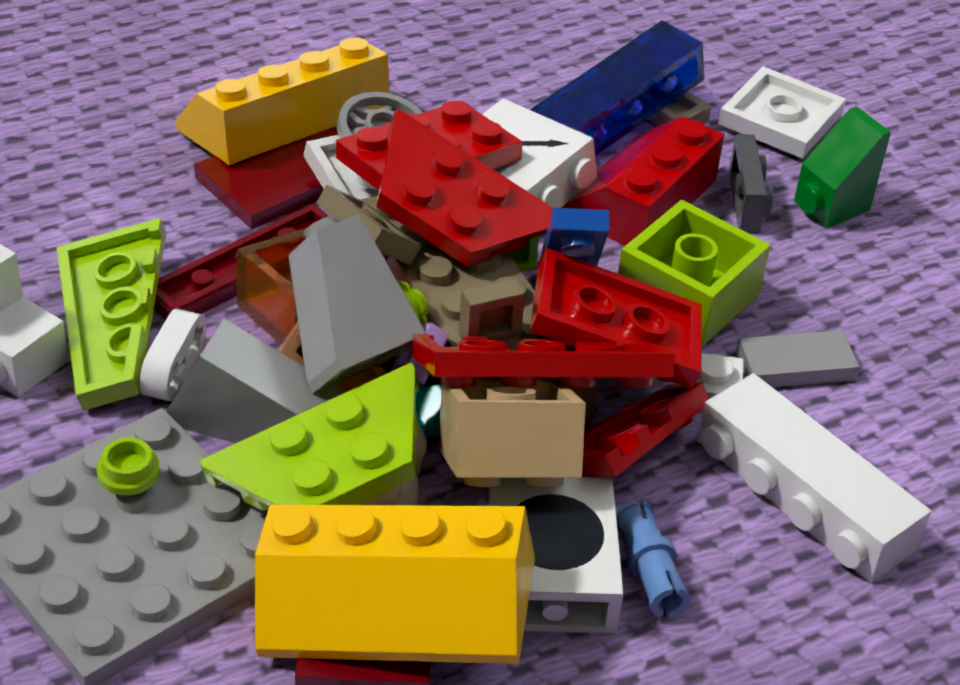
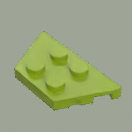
M412 363L406 364L199 460L206 480L216 487L223 482L239 490L244 502L264 511L268 510L270 505H360L416 478L417 453L414 441L418 437V417L415 408L416 393L419 392V382L415 367Z

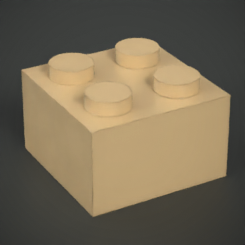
M477 379V385L472 387H451L441 384L439 450L456 478H464V483L470 486H498L501 484V478H525L527 484L538 487L561 486L563 478H582L586 403L569 387L560 385L559 380L537 379L536 386L533 387L504 386L500 384V379Z

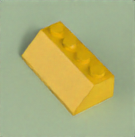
M348 38L342 40L338 46L327 50L306 52L301 54L299 59L282 65L264 66L258 70V73L241 79L222 80L214 88L196 93L176 119V129L226 164L237 163L337 126L342 106L348 99L357 94L365 92L390 93L388 54L369 44L365 39ZM380 105L364 106V108H368L371 110H376L383 107Z
M270 505L255 552V650L258 657L519 664L535 562L525 506Z

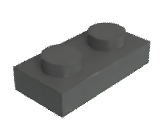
M735 134L728 173L737 225L739 229L747 233L759 234L762 216L770 215L773 202L772 186L765 185L764 183L767 170L766 156L759 155L755 135Z

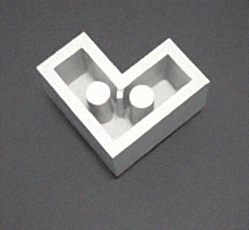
M0 244V386L19 398L67 363L69 358L63 320L23 297L16 253Z

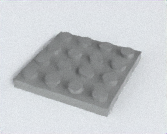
M163 408L0 490V589L80 685H100L255 592V552L267 512L244 502L239 490L223 482L217 487L208 483L199 460L209 456V454ZM132 437L143 440L159 459V478L151 488L135 495L113 494L105 490L98 481L96 466L102 451L109 443L120 438Z

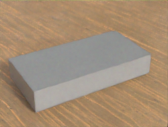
M843 330L739 338L736 349L738 358H743L745 376L747 377L754 373L772 388L852 382L857 380L860 369Z

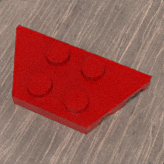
M399 108L394 112L389 128L390 135L384 157L383 176L376 203L378 209L465 266L488 260L495 253H510L522 249L527 239L546 234L552 212L551 206Z

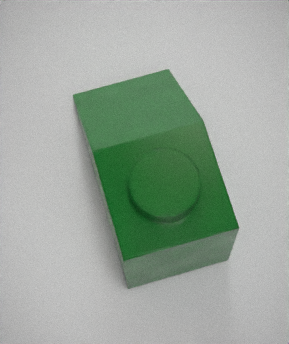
M858 106L850 108L802 163L794 202L803 212L809 214L826 229L870 211L891 132Z

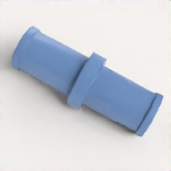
M636 500L627 502L617 510L616 520L617 526L621 530L628 547L626 561L632 575L641 579L653 614L658 617L663 616L664 610L660 603L662 600L667 617L677 615L686 609L690 603V595L687 588L684 587L675 567L677 554L671 540L662 536L654 518L652 507L648 502L641 500L639 505L644 515L643 517Z

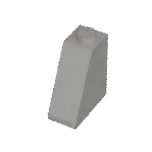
M360 215L336 222L333 216H328L313 223L303 231L306 239L289 254L306 380L312 393L397 358L413 345V334H427Z
M223 318L166 412L184 430L238 443L342 395L345 391L336 385H332L312 393L307 384L305 367Z

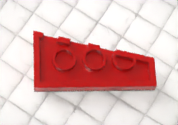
M413 334L412 357L434 377H440V384L451 387L476 386L477 377H500V384L510 387L536 386L537 377H559V384L569 387L595 386V377H617V384L621 386L651 387L653 386V378H674L675 353L656 344L578 341L575 343V351H565L566 344L562 342L523 338V341L518 342L517 350L507 349V343L488 340V337L463 336V340L459 341V347H441L434 342L433 334Z

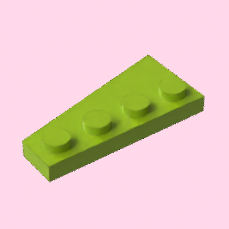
M161 217L57 247L75 392L83 411L140 394V373L147 353L166 239V230Z

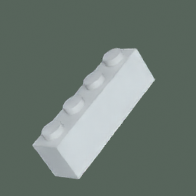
M752 373L705 402L697 441L703 445L706 452L714 459L721 460L742 477L751 490L765 496L788 515L796 527L809 532L834 553L842 565L854 569L869 583H873L919 549L932 511L756 374Z

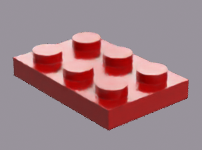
M449 101L441 107L427 112L408 114L492 169L522 159L523 141L463 101ZM391 123L379 127L362 128L356 134L336 140V159L377 190H379L383 176L382 169L388 147Z
M546 248L538 265L530 332L542 335L549 341L562 342L572 347H575V343L578 341L656 344L675 353L674 378L656 379L663 382H673L690 389L693 388L702 372V304Z

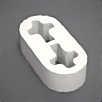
M180 309L171 311L144 358L140 373V391L142 395L170 402L173 401L202 350L206 334V319L203 314Z

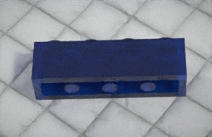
M661 20L530 110L592 137L596 157L705 80L703 42Z

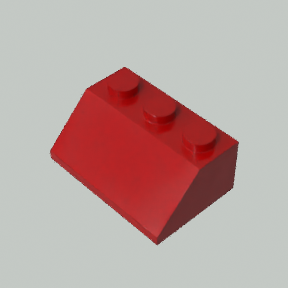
M683 116L640 134L629 141L597 170V178L587 188L579 192L561 208L609 210V233L607 238L626 246L681 199L693 204L716 181L725 134L706 127L702 122L690 120Z

